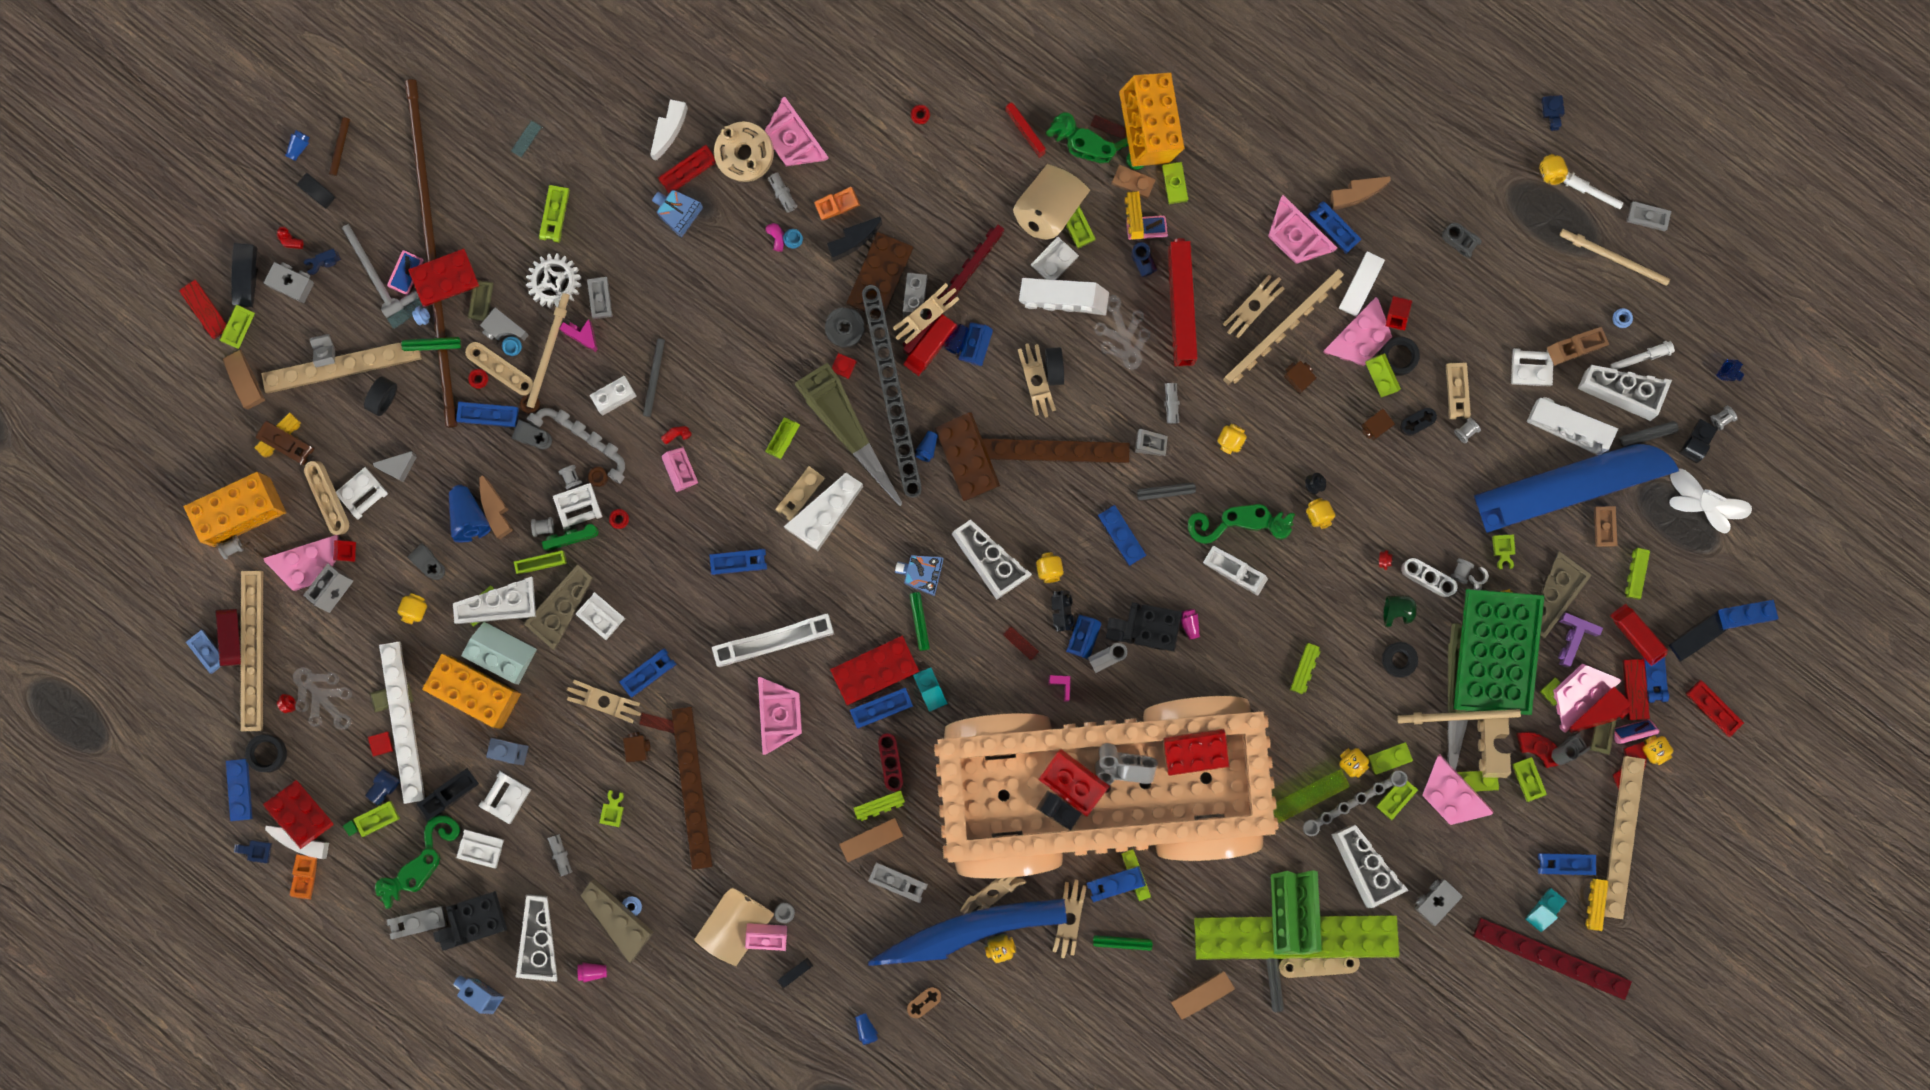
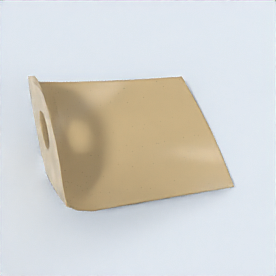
M1047 164L1017 200L1013 209L1014 215L1019 225L1032 237L1044 240L1054 238L1063 230L1078 206L1090 192V189L1071 173ZM1035 210L1041 211V216H1038ZM1029 222H1035L1039 226V231L1032 230L1029 227Z
M731 888L725 893L694 940L713 956L737 966L748 950L745 948L747 924H768L774 913L748 896L746 897L751 901H746L745 894Z

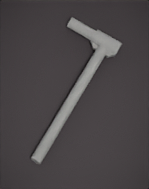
M347 224L342 227L384 301L381 310L386 318L419 298L417 291H414L400 300L391 299L350 225Z

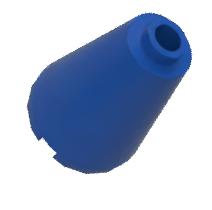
M463 485L452 487V490L449 492L452 539L460 543L472 541L471 537L478 535V538H481L488 534L491 530L488 520L468 487Z

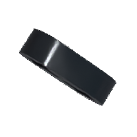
M1424 408L1402 421L1400 424L1401 432L1406 436H1412L1435 423L1437 414L1431 408ZM1424 412L1427 415L1431 414L1430 422L1428 420L1420 421L1425 416ZM1416 421L1417 425L1412 428L1413 431L1405 429L1407 422L1412 424Z
M807 957L778 979L777 982L783 989L814 965Z

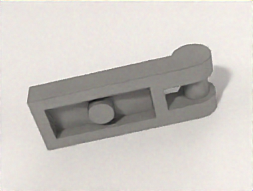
M877 862L868 880L918 903H921L923 890H926L928 884ZM911 884L916 886L914 893L908 891Z
M440 906L388 919L387 925H390V938L392 940L447 926L444 908ZM403 922L405 930L399 931L398 923Z

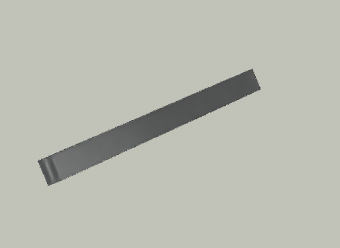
M868 285L863 289L862 297L903 490L908 497L917 498L921 495L922 485L882 297L876 286ZM871 290L877 292V297L873 300L866 298L867 293ZM873 310H880V318L872 319L870 317ZM878 329L885 331V336L881 339L875 337V331ZM883 348L889 350V356L886 358L879 357V351ZM887 367L894 370L893 375L889 378L883 376V370ZM890 387H896L898 393L894 397H889L887 390ZM893 407H901L902 412L899 416L891 414ZM902 425L906 428L904 435H896L895 429L897 426ZM908 445L910 447L909 454L901 455L899 453L900 447ZM907 464L914 466V472L910 475H906L903 472V468ZM912 483L918 485V492L916 494H909L907 491L908 486Z

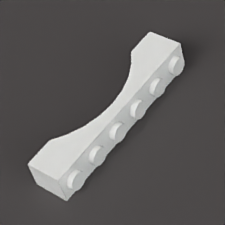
M827 613L770 632L713 646L712 650L717 667H723L834 634L830 616Z

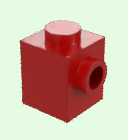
M1393 296L1386 327L1405 331L1412 300Z

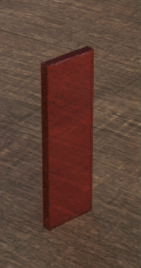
M1097 115L1094 116L1090 125L1121 139L1127 136L1125 127Z
M1012 627L1003 634L1030 660L1039 652Z
M642 713L639 725L674 733L672 720Z

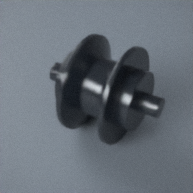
M1317 472L1313 476L1309 475L1306 477L1305 484L1310 493L1317 494L1319 491L1322 492L1326 489V479L1322 474Z

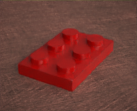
M465 249L408 269L423 307L479 287Z
M1225 729L1164 738L1168 776L1229 767Z
M1062 749L1058 751L1038 779L1086 817L1110 787Z
M297 780L263 804L264 808L300 850L334 825Z

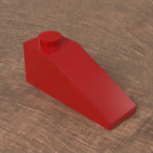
M1613 687L1581 716L1568 731L1575 733L1613 722L1619 717L1623 719L1630 712L1628 708L1632 703Z

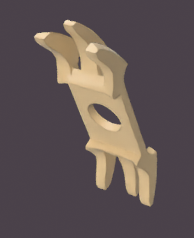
M1268 275L1248 299L1223 323L1226 327L1236 316L1239 317L1227 332L1229 335L1245 322L1246 324L1236 335L1239 339L1263 310L1285 289L1282 286L1272 296L1270 295L1272 290L1281 281L1280 277L1264 290L1263 287L1272 278V276ZM1252 300L1258 301L1260 309L1257 311L1250 310L1249 302Z
M945 283L920 307L893 327L894 330H897L907 322L909 323L895 338L899 340L914 329L915 332L904 341L908 344L923 329L960 300L956 297L946 306L943 305L957 290L953 288L938 299L937 297L948 287ZM925 308L932 312V317L928 320H924L920 316L921 310Z
M1028 343L1025 344L1028 364L1025 362L1022 349H1018V354L1024 370L1035 416L1039 415L1036 400H1039L1043 415L1047 418L1045 398L1048 399L1052 412L1056 411L1043 368L1039 345H1035L1037 357L1035 362ZM1039 375L1042 378L1043 382L1040 386L1032 385L1031 378L1033 376Z
M574 680L573 683L588 689V692L570 687L567 688V691L585 698L582 701L568 697V701L602 711L630 723H633L634 720L620 714L621 711L637 716L641 715L640 712L623 705L625 702L640 706L639 702L608 693L577 680ZM607 696L610 699L608 707L602 708L599 705L600 697Z
M1016 877L997 878L976 895H970L960 911L966 914L972 912L977 907V910L990 908L992 904L1009 891L1012 893L1017 886L1027 882L1023 878ZM990 890H997L998 894L995 896H989L987 892Z
M1078 880L1074 881L1070 899H1067L1069 882H1065L1063 899H1065L1066 914L1073 913L1076 921L1072 925L1058 924L1053 952H1057L1060 937H1063L1061 958H1065L1069 939H1072L1070 955L1074 956L1079 922L1086 892V885H1083L1078 901Z

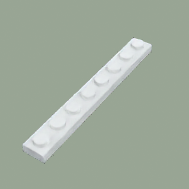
M401 642L382 644L379 647L404 804L422 801L425 799Z

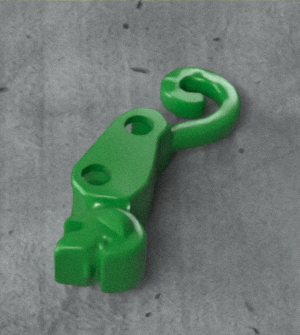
M1068 112L1060 113L1055 117L1051 127L1046 131L1048 137L1058 135L1056 138L1057 142L1067 139L1068 150L1074 157L1097 163L1110 162L1117 151L1128 146L1127 138L1113 143L1105 141L1089 129L1077 128L1073 115ZM1130 152L1126 157L1128 167L1133 170L1142 169L1144 166L1132 167Z
M1261 504L1231 507L1223 512L1222 523L1212 534L1201 536L1195 530V522L1201 520V530L1206 531L1209 527V520L1204 513L1198 512L1190 516L1188 531L1195 541L1202 544L1214 542L1227 528L1235 526L1252 531L1268 529L1276 539L1284 540L1292 532L1291 526L1294 525L1292 522L1295 514L1289 513L1285 518H1282L1283 511H1281L1276 517H1272L1267 507ZM1257 510H1263L1265 515L1259 518L1255 513ZM1230 513L1237 515L1235 521H1230L1227 518Z
M444 815L431 819L425 826V849L421 855L403 866L396 878L385 877L380 878L376 882V896L381 897L380 901H383L386 909H390L393 906V897L396 901H400L401 890L417 892L422 889L440 862V854L433 849V829L439 823L449 824L452 828L451 833L448 834L444 828H440L438 834L443 840L454 841L460 834V826L454 819ZM430 855H432V856H433V862L430 863V864H427V862H426L427 857L430 856ZM411 879L416 880V885L414 887L409 886V882Z

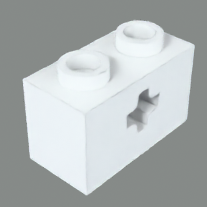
M623 376L590 394V397L599 413L603 416L637 397L628 379Z

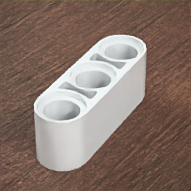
M1411 558L1401 566V572L1405 577L1439 596L1449 597L1457 591L1458 587L1454 579L1418 559ZM1408 563H1413L1416 566L1415 573L1408 571ZM1426 573L1433 575L1434 580L1432 583H1428L1425 580ZM1444 582L1449 583L1451 586L1449 593L1442 589Z

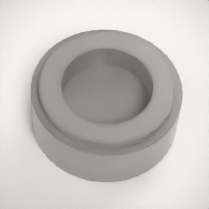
M781 903L775 908L774 915L780 923H788L794 918L795 910L791 904Z

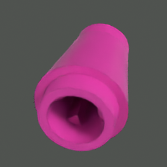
M1195 609L1182 611L1180 622L1188 639L1200 637L1198 613L1195 612Z
M584 962L578 965V981L585 983L607 977L606 965Z

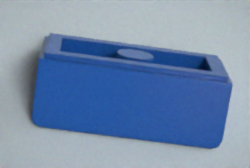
M970 322L959 360L982 366L993 329L987 325Z
M1079 614L1066 652L1089 660L1088 657L1091 656L1102 623L1096 619Z

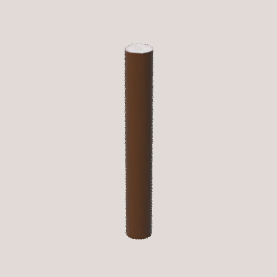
M342 117L329 174L337 176L350 123L349 118Z

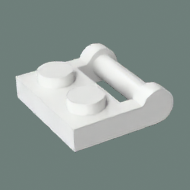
M1513 348L1511 384L1552 386L1553 362L1548 350L1546 352L1521 351L1519 348ZM1520 358L1546 360L1545 365L1519 364Z
M366 467L336 491L338 498L357 520L376 501L389 494ZM375 487L377 491L356 508L354 504Z
M591 483L553 496L564 530L570 529V526L603 517ZM592 505V511L569 519L566 516V513Z
M499 771L496 782L485 800L481 801L479 807L511 824L531 789ZM504 782L509 783L510 785L496 808L491 806Z

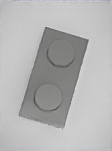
M1633 201L1630 206L1627 222L1666 231L1671 211Z
M608 278L587 279L592 319L613 317Z

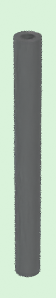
M657 339L643 412L645 417H651L665 343L664 339Z

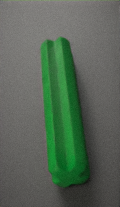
M459 337L402 340L401 347L403 351L461 348V339Z
M913 592L910 594L918 646L920 651L929 650L930 646L920 592Z
M1093 936V946L1148 951H1151L1153 947L1151 939Z

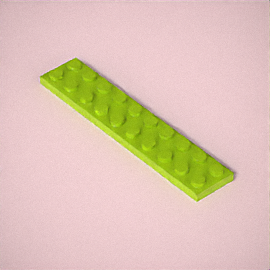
M1320 916L1322 952L1307 955L1274 954L1273 917L1194 918L1196 960L1399 957L1397 916Z

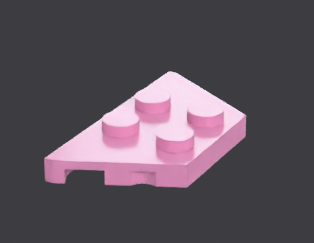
M783 97L781 104L771 118V122L765 129V132L771 138L777 155L785 166L828 160L824 150L786 97Z
M1284 195L1281 197L1268 237L1295 264L1334 252L1337 249Z
M1377 297L1323 351L1324 354L1337 356L1340 359L1353 361L1356 364L1365 366V361L1371 359L1392 338L1389 327H1386V318Z
M334 535L263 559L293 591L311 586L327 563L334 566L336 562L333 560L334 540H340L339 535Z
M1581 664L1553 690L1554 698L1557 701V714L1560 715L1561 720L1560 730L1566 733L1581 716L1609 690L1618 685L1621 680Z
M758 677L762 753L766 755L802 734L800 693Z
M1439 754L1422 796L1450 825L1492 815L1494 811Z

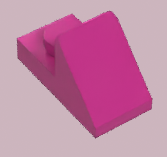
M589 319L580 332V328L570 322L569 325L564 322L559 328L562 333L592 351H597L593 326Z

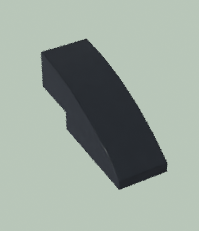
M881 217L843 229L845 237L827 243L833 262L846 257L864 245L881 227Z
M234 243L231 276L233 306L253 307L258 270L256 268L258 248L255 245Z
M1716 611L1670 643L1669 647L1681 662L1728 629L1723 630L1719 612Z
M466 768L417 803L416 808L428 823L468 794L479 783L469 769Z

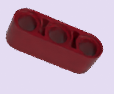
M237 609L216 610L220 666L241 665Z
M883 734L878 740L885 785L890 791H898L903 786V776L897 741L893 735ZM885 737L892 738L893 745L891 748H884L882 746V740ZM888 757L896 759L897 764L894 768H888L885 765ZM891 777H898L900 780V785L897 788L889 786V779Z

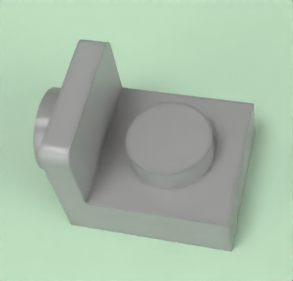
M326 334L310 338L315 368L334 364L335 347L330 335Z

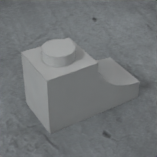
M494 308L480 325L484 329L482 333L490 340L495 338L499 341L503 337L514 336L525 341L529 336L497 308Z

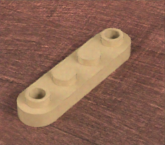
M473 342L467 346L465 353L471 362L519 395L527 396L531 393L534 381L481 343ZM476 350H480L479 356H474ZM524 383L528 384V388L526 390L522 389V385Z
M310 461L305 465L304 474L329 531L334 535L345 534L349 529V521L325 466L320 461Z
M1352 957L1281 959L1279 962V972L1287 978L1348 974L1358 970L1360 961L1359 958ZM1349 959L1353 961V965L1351 967H1348L1346 965V962ZM1287 964H1291L1293 966V969L1291 971L1286 970Z

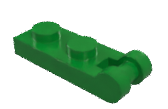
M588 524L584 530L578 532L577 529L566 531L564 536H548L546 541L542 542V546L545 551L554 550L598 536L599 530L593 524Z

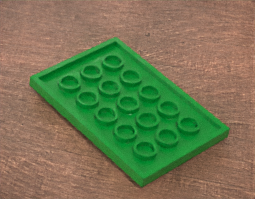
M1466 589L1454 709L1467 711L1520 709L1521 714L1532 715L1544 595Z

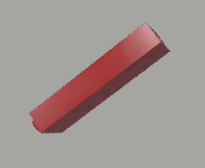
M1178 238L1174 239V242H1170L1167 250L1174 367L1194 366L1197 361L1191 241Z

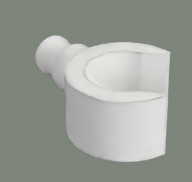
M1479 567L1478 569L1484 576L1481 582L1476 581L1472 575L1469 576V580L1474 585L1475 590H1482V584L1486 583L1489 577L1487 570Z

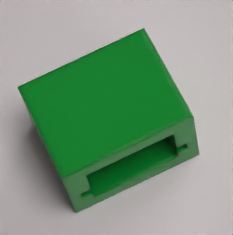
M353 820L343 825L349 836L359 831Z

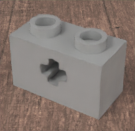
M274 262L264 284L304 304L314 285V282L309 279L310 275L300 270L296 273L292 271L293 267L282 262L279 265ZM291 279L293 282L290 284L287 283V280Z
M907 273L903 316L910 315L925 302L927 275ZM924 309L920 312L921 318H923Z
M327 563L304 596L314 606L330 613L353 583V580L342 570Z
M1444 879L1440 881L1435 880L1429 887L1430 892L1426 896L1424 894L1421 895L1415 902L1417 906L1414 909L1433 926H1436L1463 897ZM1434 897L1441 898L1439 900L1441 902L1440 905L1433 904L1435 902L1433 900Z

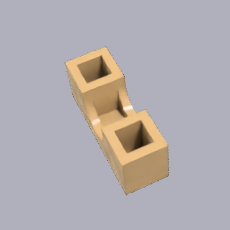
M1509 718L1480 719L1477 723L1478 732H1481L1478 750L1482 752V759L1479 760V770L1482 771L1483 777L1507 778L1511 774L1510 754L1498 752L1494 747V739H1505L1509 735Z

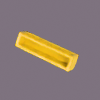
M1139 191L1127 192L1125 205H1127L1126 215L1129 216L1127 217V225L1130 224L1128 234H1131V239H1144Z
M289 412L276 426L291 434L300 427L301 422ZM262 441L254 447L265 458L270 457L275 450Z
M1593 879L1590 882L1591 893L1588 898L1590 905L1587 907L1588 919H1586L1585 925L1587 929L1602 931L1608 881Z

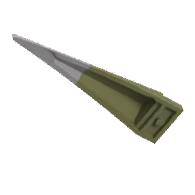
M829 364L822 365L798 380L795 386L806 399V403L890 497L901 506V499L873 451L840 379Z
M1456 623L1452 624L1450 644H1448V713L1471 712L1454 709L1462 624ZM1468 720L1448 721V763L1455 771Z

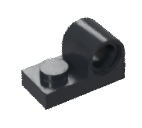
M1699 419L1679 454L1694 463L1700 462L1709 451V444L1718 429Z
M1049 791L1046 792L1036 808L1070 831L1082 814Z

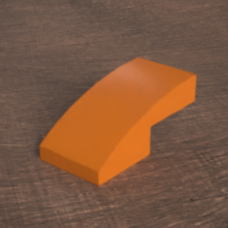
M849 187L834 195L830 194L814 202L821 220L837 216L860 206L853 187Z
M296 854L292 872L294 877L289 896L311 900L317 858Z

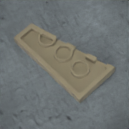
M1560 551L1556 555L1540 594L1544 595L1540 634L1542 639L1546 638L1592 576Z
M577 564L536 610V617H530L524 625L555 651L593 577Z
M594 879L586 887L581 897L629 963H631L654 932Z

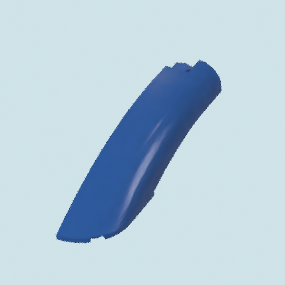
M1636 444L1474 495L1485 531L1489 533L1679 472V469L1674 460L1663 450L1651 445Z
M1065 899L1000 905L948 919L898 942L870 960L868 966L949 959V954L995 934L1025 927L1067 924Z

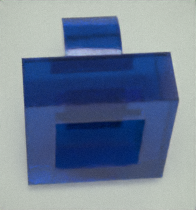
M1726 359L1716 376L1720 380L1735 381L1737 379L1741 381L1744 373L1739 370L1743 364L1738 360Z

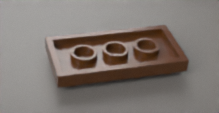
M877 232L846 304L866 313L862 292L866 286L874 285L881 293L886 314L914 247ZM874 290L869 291L866 298L869 300L875 299L877 292ZM873 310L870 315L880 318L881 311Z
M972 412L935 428L963 501H968L1000 486Z

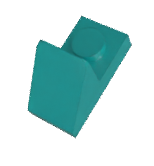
M931 667L913 675L929 712L947 704Z
M1549 888L1525 920L1542 932L1558 918L1556 915L1567 900L1552 888Z

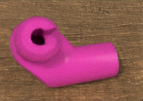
M776 223L768 224L766 232L775 239L773 250L783 252V230Z

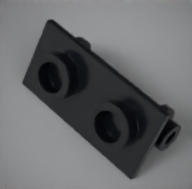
M1055 591L1053 596H1051L1052 610H1059L1060 613L1053 614V627L1056 628V632L1064 630L1073 631L1074 617L1071 614L1073 599L1070 591Z

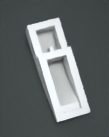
M670 100L667 117H658L650 154L653 160H658L678 135L688 109L686 102Z
M1368 251L1365 253L1338 309L1357 317L1385 261L1384 259Z
M1215 546L1211 548L1203 562L1211 569L1257 596L1268 580L1263 573L1251 568L1245 562Z
M266 826L265 830L284 846L310 857L327 859L329 842L313 840L300 850L281 827Z

